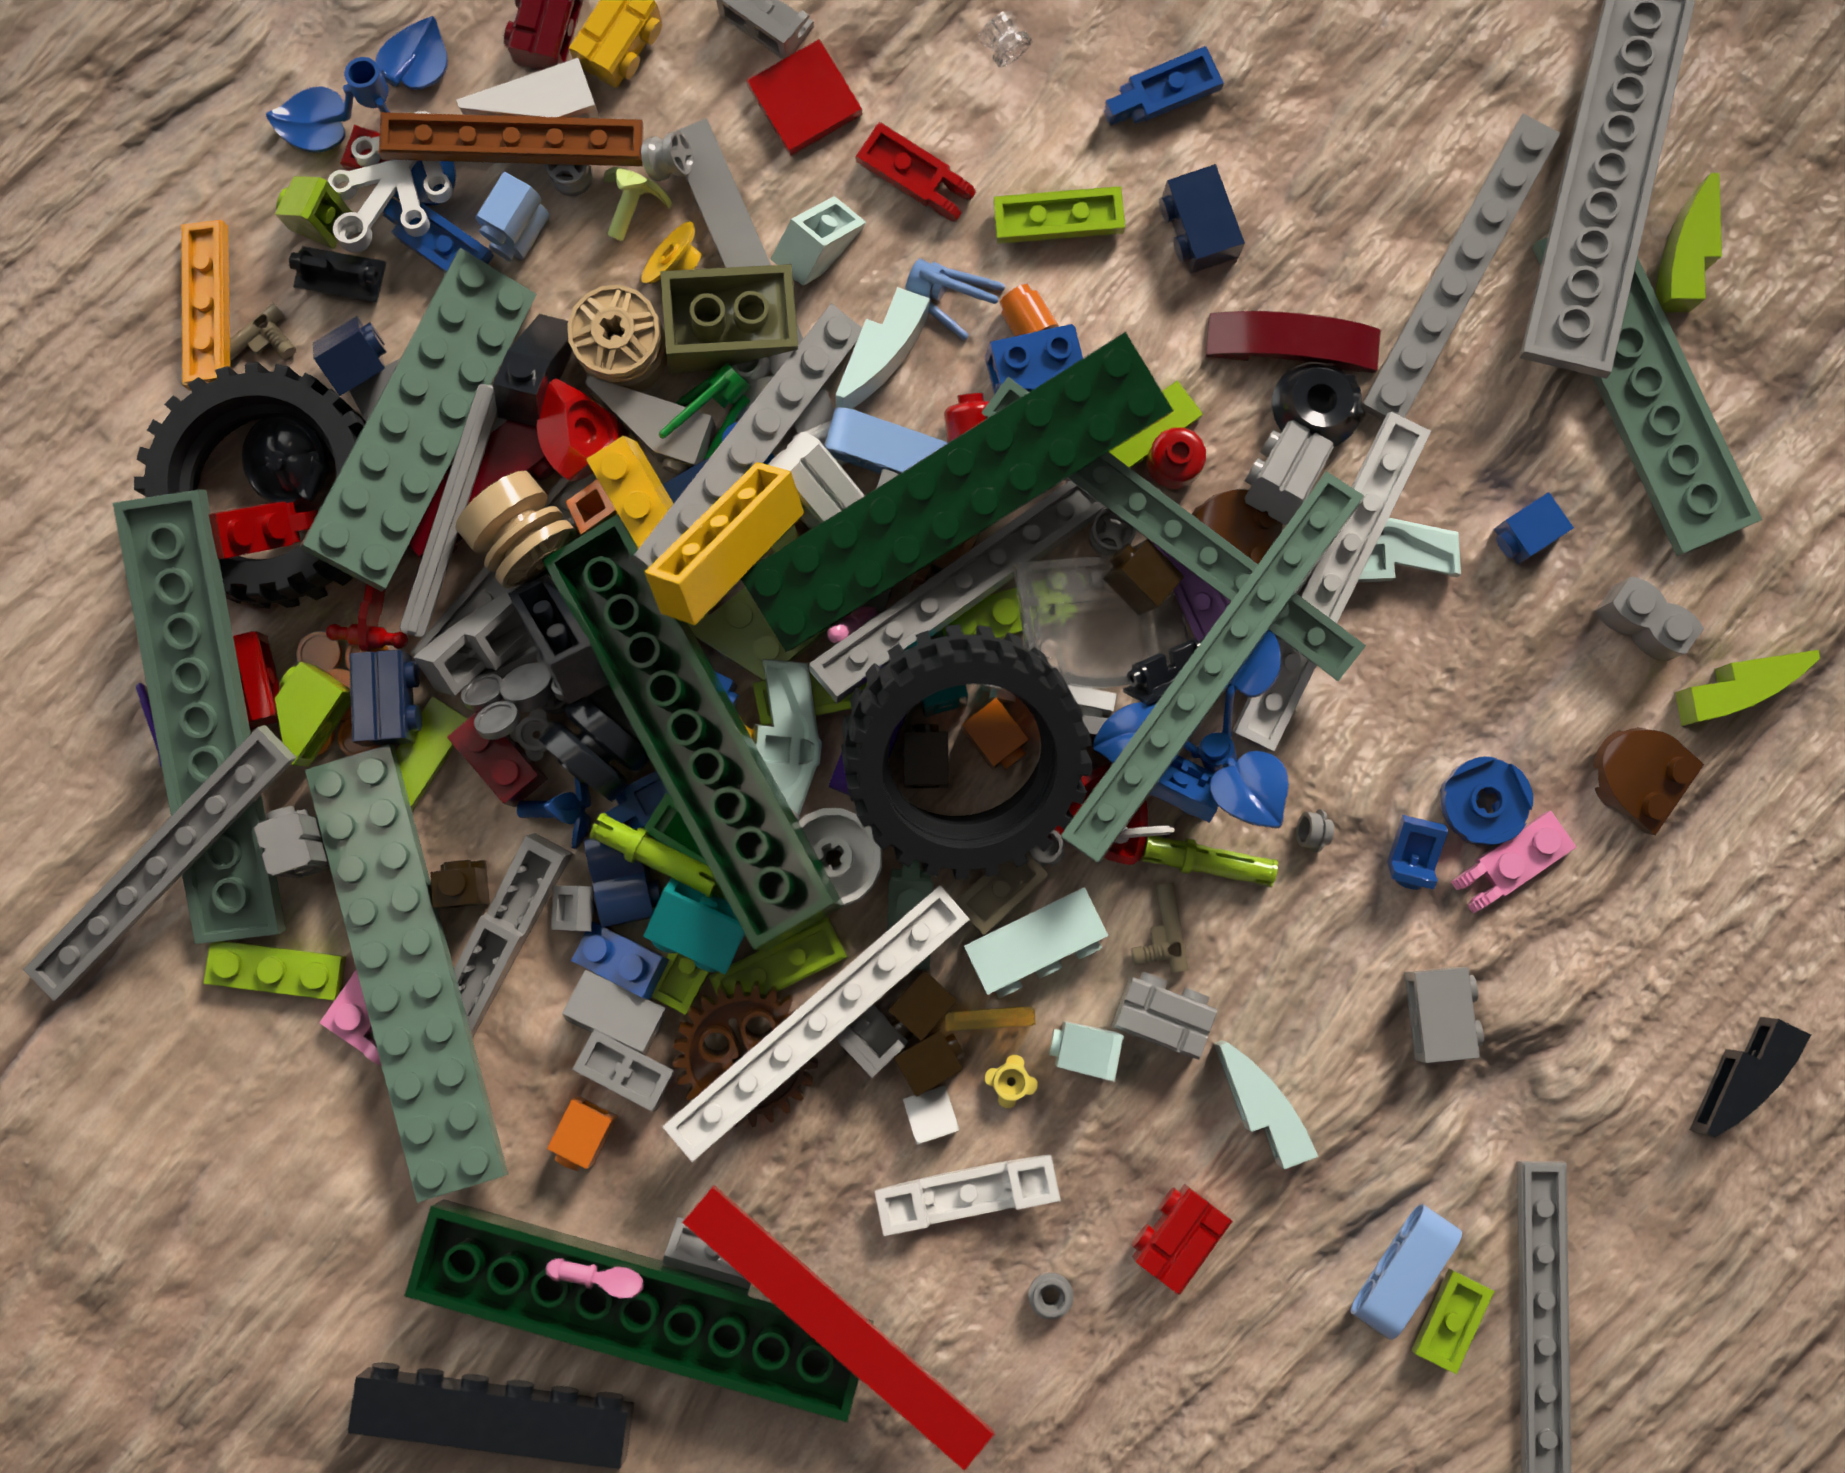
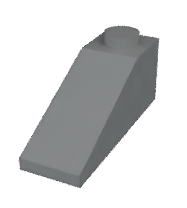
M588 375L585 384L592 395L658 461L663 462L661 465L663 469L679 475L704 461L716 429L711 415L697 411L680 427L662 439L659 437V432L686 407Z

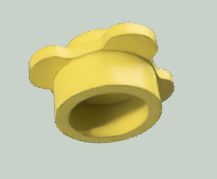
M1010 1055L1005 1064L997 1069L990 1068L985 1074L986 1084L994 1087L999 1095L998 1102L1004 1108L1014 1107L1016 1100L1022 1098L1025 1094H1034L1038 1087L1037 1080L1028 1075L1024 1068V1060L1019 1055ZM1009 1077L1015 1078L1016 1082L1013 1086L1007 1084Z

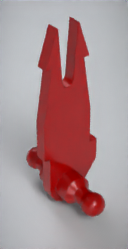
M368 584L365 587L363 601L360 603L358 624H351L349 627L331 624L326 628L328 639L332 641L339 639L347 640L349 645L358 646L360 651L371 652L373 648L382 649L385 645L401 649L407 646L408 637L405 633H390L384 627H378L386 589L381 592Z

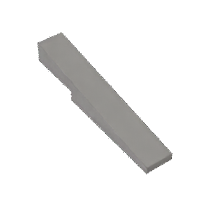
M536 833L525 836L487 913L480 916L454 968L472 1038L553 891V885L556 886L573 854Z

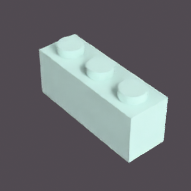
M1084 887L963 947L986 994L988 995L995 991L998 998H1002L1022 988L1023 986L1019 979L1033 972H1036L1040 979L1063 968L1059 960L1074 952L1078 959H1081L1102 949L1099 940L1107 937L1108 934Z

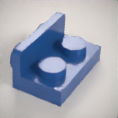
M1179 755L1149 794L1208 823L1211 822L1218 809L1210 787V781L1214 772Z

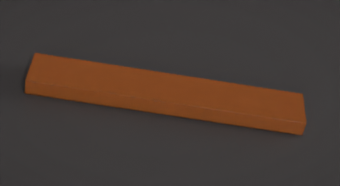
M381 112L379 155L382 160L643 167L641 146L643 143L644 126L643 120Z

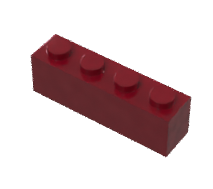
M507 420L490 434L468 504L487 487L517 471H527L535 480L538 479L539 481L548 478L556 471L542 452L538 440L537 427ZM451 466L445 472L409 543L410 547L421 559ZM459 533L452 554L457 549L456 543L463 539Z

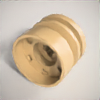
M622 285L601 286L586 293L573 307L567 324L568 342L587 376L590 375L640 392L652 386L664 373L667 364L665 332L651 302L637 290ZM622 329L624 333L621 337L618 335H613L611 339L608 337L611 331L618 333Z
M517 471L487 487L466 506L458 517L455 529L477 554L488 552L485 556L484 565L490 571L496 572L495 578L505 589L514 588L526 583L547 568L542 560L574 541L577 533L570 522L562 520L563 514L556 506L545 507L548 495L527 471Z

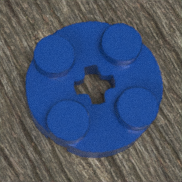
M1489 756L1474 758L1457 766L1442 783L1440 789L1441 809L1446 823L1463 841L1472 844L1494 845L1513 839L1522 832L1527 824L1525 822L1528 819L1529 810H1532L1533 806L1532 788L1524 773L1513 764H1507L1503 760ZM1481 789H1484L1486 794L1494 793L1497 797V801L1492 804L1493 812L1490 814L1484 808L1479 809L1476 804V800L1479 799L1478 792Z

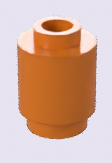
M1028 284L1012 289L999 302L1003 309L1001 315L1014 336L1059 327L1038 291L1031 290Z

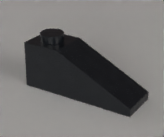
M539 314L508 349L493 383L499 418L537 427V420L540 418L547 386L550 381L556 378L561 379L572 352L568 342L567 320Z

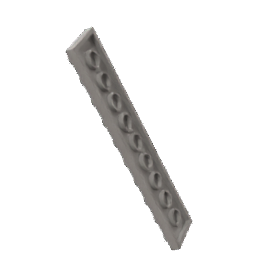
M1603 0L1519 357L1521 359L1605 379L1612 372L1695 0Z

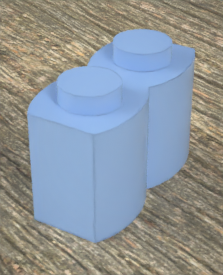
M505 171L501 174L475 218L482 226L479 232L491 241L489 248L493 252L509 261L513 257L522 261L549 219L550 214L541 204L542 200L539 194L530 185Z

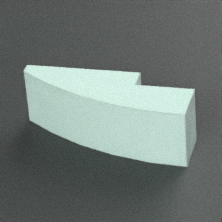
M897 287L883 324L868 319L865 320L836 392L835 408L853 409L881 387L903 363L927 321L930 298Z
M1223 1040L1214 1043L1244 1128L1251 1132L1264 1128L1276 1164L1286 1169L1317 1158L1318 1155L1305 1126L1291 1103L1275 1083L1250 1058L1230 1043Z

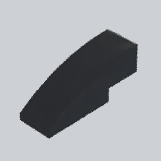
M1760 1017L1745 1051L1725 1050L1690 1130L1715 1138L1740 1123L1760 1107L1782 1084L1799 1060L1811 1034L1778 1018Z

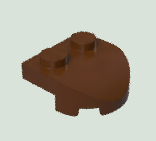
M1235 489L1213 495L1202 505L1195 508L1192 513L1193 516L1257 564L1260 563L1282 532L1283 523L1270 517L1267 511L1261 512L1245 502L1244 498L1249 491L1246 489Z
M1640 727L1626 731H1615L1604 740L1594 758L1593 766L1598 769L1599 787L1595 788V792L1604 805L1617 808L1644 833L1656 836L1704 764L1676 738L1667 733Z

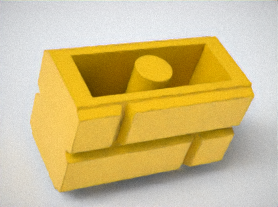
M599 0L569 46L572 58L579 59L583 70L593 76L596 75L610 86L618 88L623 78L630 79L635 74L640 63L638 55L645 44L652 45L660 35L662 18L658 4L654 0Z

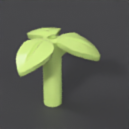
M612 167L605 171L604 182H616L618 188L623 190L607 233L608 236L620 241L624 240L639 197L644 193L655 195L668 209L671 208L672 202L666 191L652 179L621 167Z

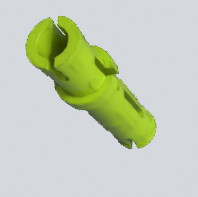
M601 813L597 818L600 824L595 823L593 825L590 839L597 840L623 853L624 859L631 863L637 860L705 894L708 898H711L715 893L714 886H719L709 866L649 837V831L641 827L635 830L609 817L605 813Z
M1147 836L1145 849L1141 857L1143 862L1179 868L1181 873L1190 874L1191 871L1202 872L1271 888L1275 883L1278 870V861L1276 859L1260 858L1239 852L1206 847L1196 844V840L1186 838L1185 841L1160 836Z

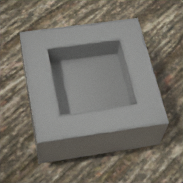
M553 885L551 930L591 931V922L595 908L593 887Z

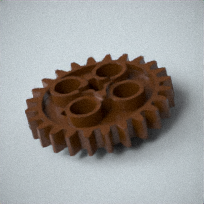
M736 981L733 994H728L726 989L719 985L717 989L718 999L715 1001L704 993L701 996L703 1011L690 1006L687 1014L693 1023L680 1022L678 1031L687 1038L675 1039L673 1045L675 1050L685 1053L674 1058L673 1067L686 1069L677 1079L678 1085L692 1084L687 1091L686 1099L688 1101L695 1099L743 1057V1055L738 1056L739 1041L728 1020L730 1018L737 1020L745 1047L749 1052L796 1011L791 1012L789 1010L793 1002V996L789 994L779 1002L776 1000L777 987L774 985L764 995L760 994L759 981L753 983L750 992H744L741 982ZM761 1016L769 1020L771 1027L765 1033L756 1034L747 1028L746 1023L753 1017ZM711 1033H721L727 1037L729 1044L722 1050H713L706 1045L705 1038ZM812 1057L746 1115L752 1127H756L757 1115L761 1113L765 1115L770 1123L774 1122V1108L779 1107L786 1114L790 1113L789 1097L798 1101L804 1099L803 1091L798 1085L812 1086L813 1077L805 1069L818 1068V1059Z

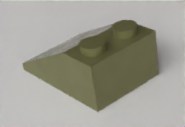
M792 264L660 271L669 373L713 371L717 368L720 369L726 362L733 366L798 350Z

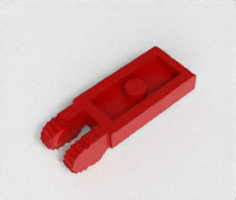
M878 122L855 156L858 164L927 207L929 205L936 213L953 222H956L962 213L953 202L948 201V199L937 193L941 185L944 184L951 192L968 201H971L977 192L971 183L951 171L949 165L881 122Z

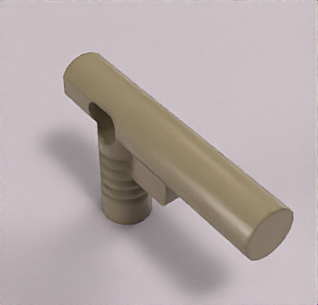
M274 303L230 338V362L247 347H250L256 354H260L271 345L284 360L289 359L295 354V346L275 325L285 315ZM267 320V327L259 328L260 325Z
M1174 883L1156 885L1163 925L1151 927L1152 946L1131 948L1133 964L1139 965L1163 959L1169 960L1171 973L1189 970ZM1174 942H1177L1179 947V955L1177 957L1167 952L1168 947Z

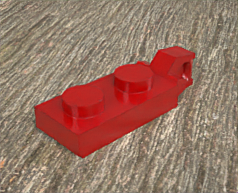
M274 502L208 514L218 559H225L290 546L295 542H300L299 531L308 530L311 527L319 510L295 512L293 502Z

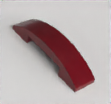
M1275 311L1210 313L1205 357L1248 361L1250 356L1328 363L1333 364V366L1340 370L1376 373L1378 371L1381 329L1354 321L1303 313Z

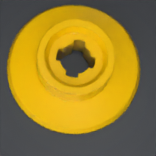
M689 221L681 224L660 243L643 269L641 275L643 283L652 284L660 280V271L695 269L700 260L701 253L691 245L695 235V227L692 222Z

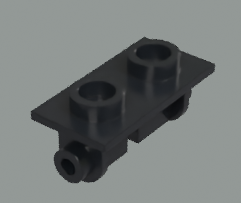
M302 246L298 253L292 252L290 254L289 267L296 270L294 288L378 303L386 261Z
M1193 638L1168 649L1170 665L1168 666L1166 655L1162 653L1134 663L1132 670L1127 672L1130 686L1123 688V693L1146 705L1157 704L1203 640L1198 641Z

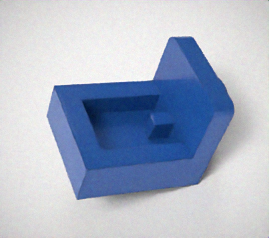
M1402 815L1387 860L1391 878L1399 885L1408 889L1419 890L1422 887L1435 889L1438 881L1435 869L1448 833L1446 825Z

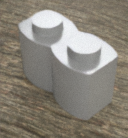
M1629 577L1612 586L1596 609L1597 615L1604 624L1620 634L1631 636L1639 649L1648 656L1661 661H1669L1687 654L1704 630L1700 621L1689 610L1676 604L1667 603L1663 594L1654 585L1636 577Z

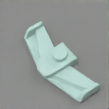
M1388 518L1358 582L1392 581L1395 579V564L1458 578L1461 576L1459 532Z
M762 659L772 726L755 724L753 742L790 808L800 816L816 767L820 765L822 741L818 734L808 663Z

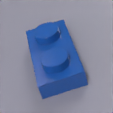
M592 921L591 931H585L571 961L642 998L650 1000L669 959Z

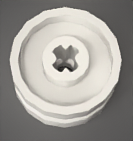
M822 808L805 815L799 821V824L843 901V907L863 899L876 885L882 870V849L874 842L871 827L863 828L857 814L843 808ZM832 850H837L842 854L840 857L841 864L837 867L828 865L826 862V856Z

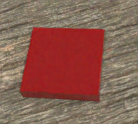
M820 39L746 80L748 88L790 156L863 115L862 107Z

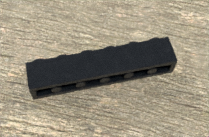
M385 1362L373 1363L372 1368L368 1367L356 1376L347 1431L350 1434L620 1469L627 1458L634 1402L623 1401L624 1396L619 1393L598 1392L596 1397L578 1395V1389L569 1386H554L551 1388V1391L533 1389L534 1384L532 1382L523 1380H510L506 1382V1385L489 1383L487 1376L478 1374L462 1375L461 1379L444 1377V1371L432 1368L418 1369L417 1373L399 1371V1365Z

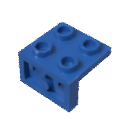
M1069 324L992 341L989 344L985 361L995 395L1007 377H1010L1030 392L1081 360L1083 355L1075 326Z

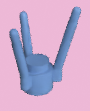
M919 258L909 273L905 289L930 298L929 313L962 340L968 339V333L933 304L931 299L934 298L939 301L946 288H950L979 300L996 304L998 302L996 295L968 284L997 291H1004L1005 284L946 268L936 262L931 264Z

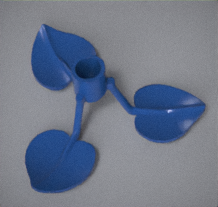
M430 16L411 24L395 34L380 48L376 56V62L368 57H358L350 61L344 71V76L348 83L343 86L345 103L337 92L328 87L308 88L292 96L280 107L266 113L271 126L282 139L300 150L310 153L326 152L335 148L344 140L345 128L342 122L351 119L354 97L364 107L378 108L380 112H389L385 104L389 93L387 83L396 87L402 81L406 87L413 90H420L434 85L443 77L448 65V54L436 19ZM417 161L411 169L419 204L422 202L426 206L438 205L439 203L429 199L424 189V180L427 174L423 162ZM440 161L443 174L448 177L454 189L456 183L455 164L452 161ZM438 184L432 190L439 191L444 185ZM397 190L393 196L400 201Z
M1268 630L1228 685L1225 695L1222 732L1208 734L1201 740L1199 746H1195L1188 741L1184 748L1191 753L1193 758H1201L1204 768L1214 772L1210 781L1213 799L1223 811L1252 825L1281 828L1289 790V779L1283 763L1272 754L1262 751L1247 752L1238 760L1234 743L1231 739L1233 702L1236 690L1248 697H1259L1266 693L1278 678L1281 666V653L1278 640L1271 630ZM1138 702L1116 711L1104 722L1098 731L1093 743L1095 752L1114 763L1156 704L1146 705Z

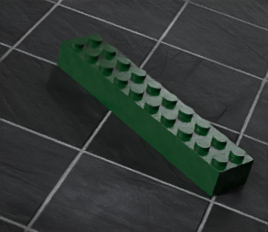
M1125 331L755 564L743 575L741 580L786 652L793 650L1169 416L1174 410Z
M617 514L542 561L562 598L591 643L612 690L753 949L768 951L843 907L844 903L688 623L660 613L644 573L645 571L630 561L637 552L638 547Z
M446 1199L430 1206L404 1297L848 1422L859 1378L756 1287L751 1286L750 1289L663 1265V1261ZM554 1259H564L566 1262L586 1266L596 1265L597 1272L607 1271L615 1267L629 1268L641 1276L643 1288L640 1294L633 1298L620 1299L609 1295L596 1283H594L592 1288H587L586 1285L552 1280L546 1273V1266Z

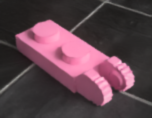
M1547 811L1528 823L1516 837L1496 845L1475 860L1476 864L1454 878L1451 883L1456 890H1460L1470 886L1483 874L1486 876L1492 886L1474 896L1467 904L1471 912L1476 913L1499 897H1504L1574 850L1576 845L1553 812Z

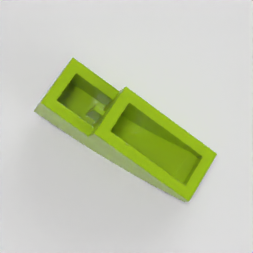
M1710 173L1693 190L1680 210L1669 233L1661 258L1656 285V297L1664 312H1691L1706 299L1705 271L1722 257L1720 173Z
M1819 650L1734 662L1715 668L1717 683L1693 686L1675 692L1681 726L1723 717L1751 707L1773 696L1810 669L1820 659Z

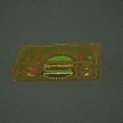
M1031 1006L948 1011L945 1014L946 1031L1036 1025L1035 1009Z

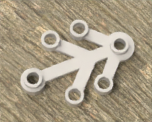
M418 111V112H415V113H426V114H431V113H429V112H425V111ZM367 136L357 138L351 146V151L357 163L363 166V168L352 171L337 170L329 176L328 182L343 201L353 198L358 188L378 184L358 213H344L335 220L333 233L340 246L350 252H362L367 249L372 240L370 228L397 190L403 210L400 220L406 233L414 237L424 235L430 228V221L425 211L420 207L411 169L417 161L390 160L377 164L381 158L379 155V136L374 138ZM372 149L369 154L360 155L363 150ZM422 161L427 174L424 180V189L429 199L435 203L446 202L451 198L453 188L448 177L443 174L440 161ZM349 182L346 187L342 189L337 188L340 183ZM438 184L444 185L439 191L432 190ZM414 218H422L416 225L409 224ZM360 233L358 237L350 239L353 234Z

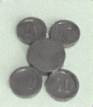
M537 653L536 658L538 663L521 665L509 672L503 680L496 674H484L474 678L463 688L461 699L465 706L471 711H480L475 718L474 726L482 738L494 740L510 734L520 722L519 712H529L544 706L552 699L554 694L559 700L566 701L539 653Z

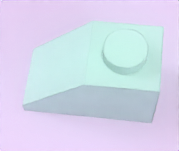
M833 196L790 220L770 260L777 265L792 264L793 280L804 286L828 270L862 231L867 222Z
M1063 1021L1061 1030L1053 1029L1049 1055L1056 1057L1055 1065L1058 1068L1115 1081L1123 1035L1115 1031Z

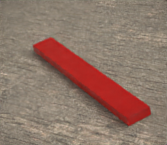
M715 1185L684 1219L682 1223L962 1470L965 1471L995 1435L994 1430Z

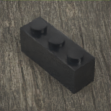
M548 574L508 593L526 632L568 705L580 698L591 695L596 690L609 684L591 643Z

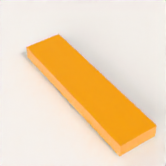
M223 220L181 225L182 385L188 390H191L188 383L200 377L208 384L218 379L215 372L216 369L226 366L230 367L229 227Z

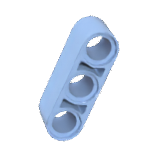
M838 407L834 410L824 446L838 460L880 474L883 469L900 474L948 443L856 410Z
M1418 1205L1407 1217L1360 1289L1352 1304L1351 1314L1387 1339H1395L1405 1328L1455 1251L1462 1236L1461 1229L1426 1205Z

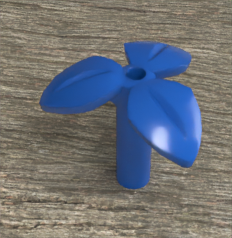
M575 778L576 795L573 792H566L553 797L549 801H519L517 804V814L519 818H555L566 824H574L572 848L577 849L585 839L591 823L590 815L585 812V808L591 805L589 787Z

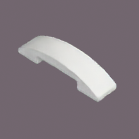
M1051 1155L987 1164L875 1190L884 1236L928 1228L930 1224L1015 1207L1018 1210L1061 1201Z

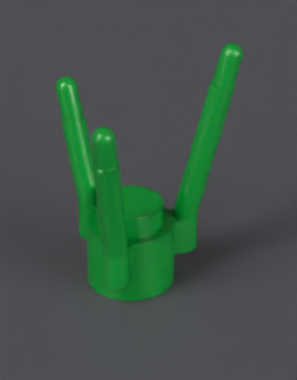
M726 362L720 369L717 368L706 380L674 403L683 407L688 406L659 432V437L662 439L666 438L712 398L723 408L731 403L733 406L710 445L704 460L711 457L722 443L723 433L726 428L735 422L739 413L750 402L744 394L751 388V385Z

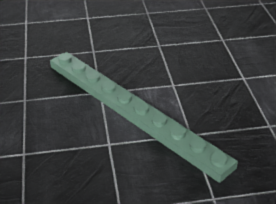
M1007 377L981 413L989 418L1027 394L1028 391L1010 377ZM1111 453L1104 455L1068 478L1230 601L1233 600L1258 565ZM1295 593L1269 629L1336 681L1342 678L1366 647L1365 644L1297 593Z
M1326 471L1066 827L1061 834L1062 839L1097 864L1101 862L1361 504L1364 498L1363 494Z

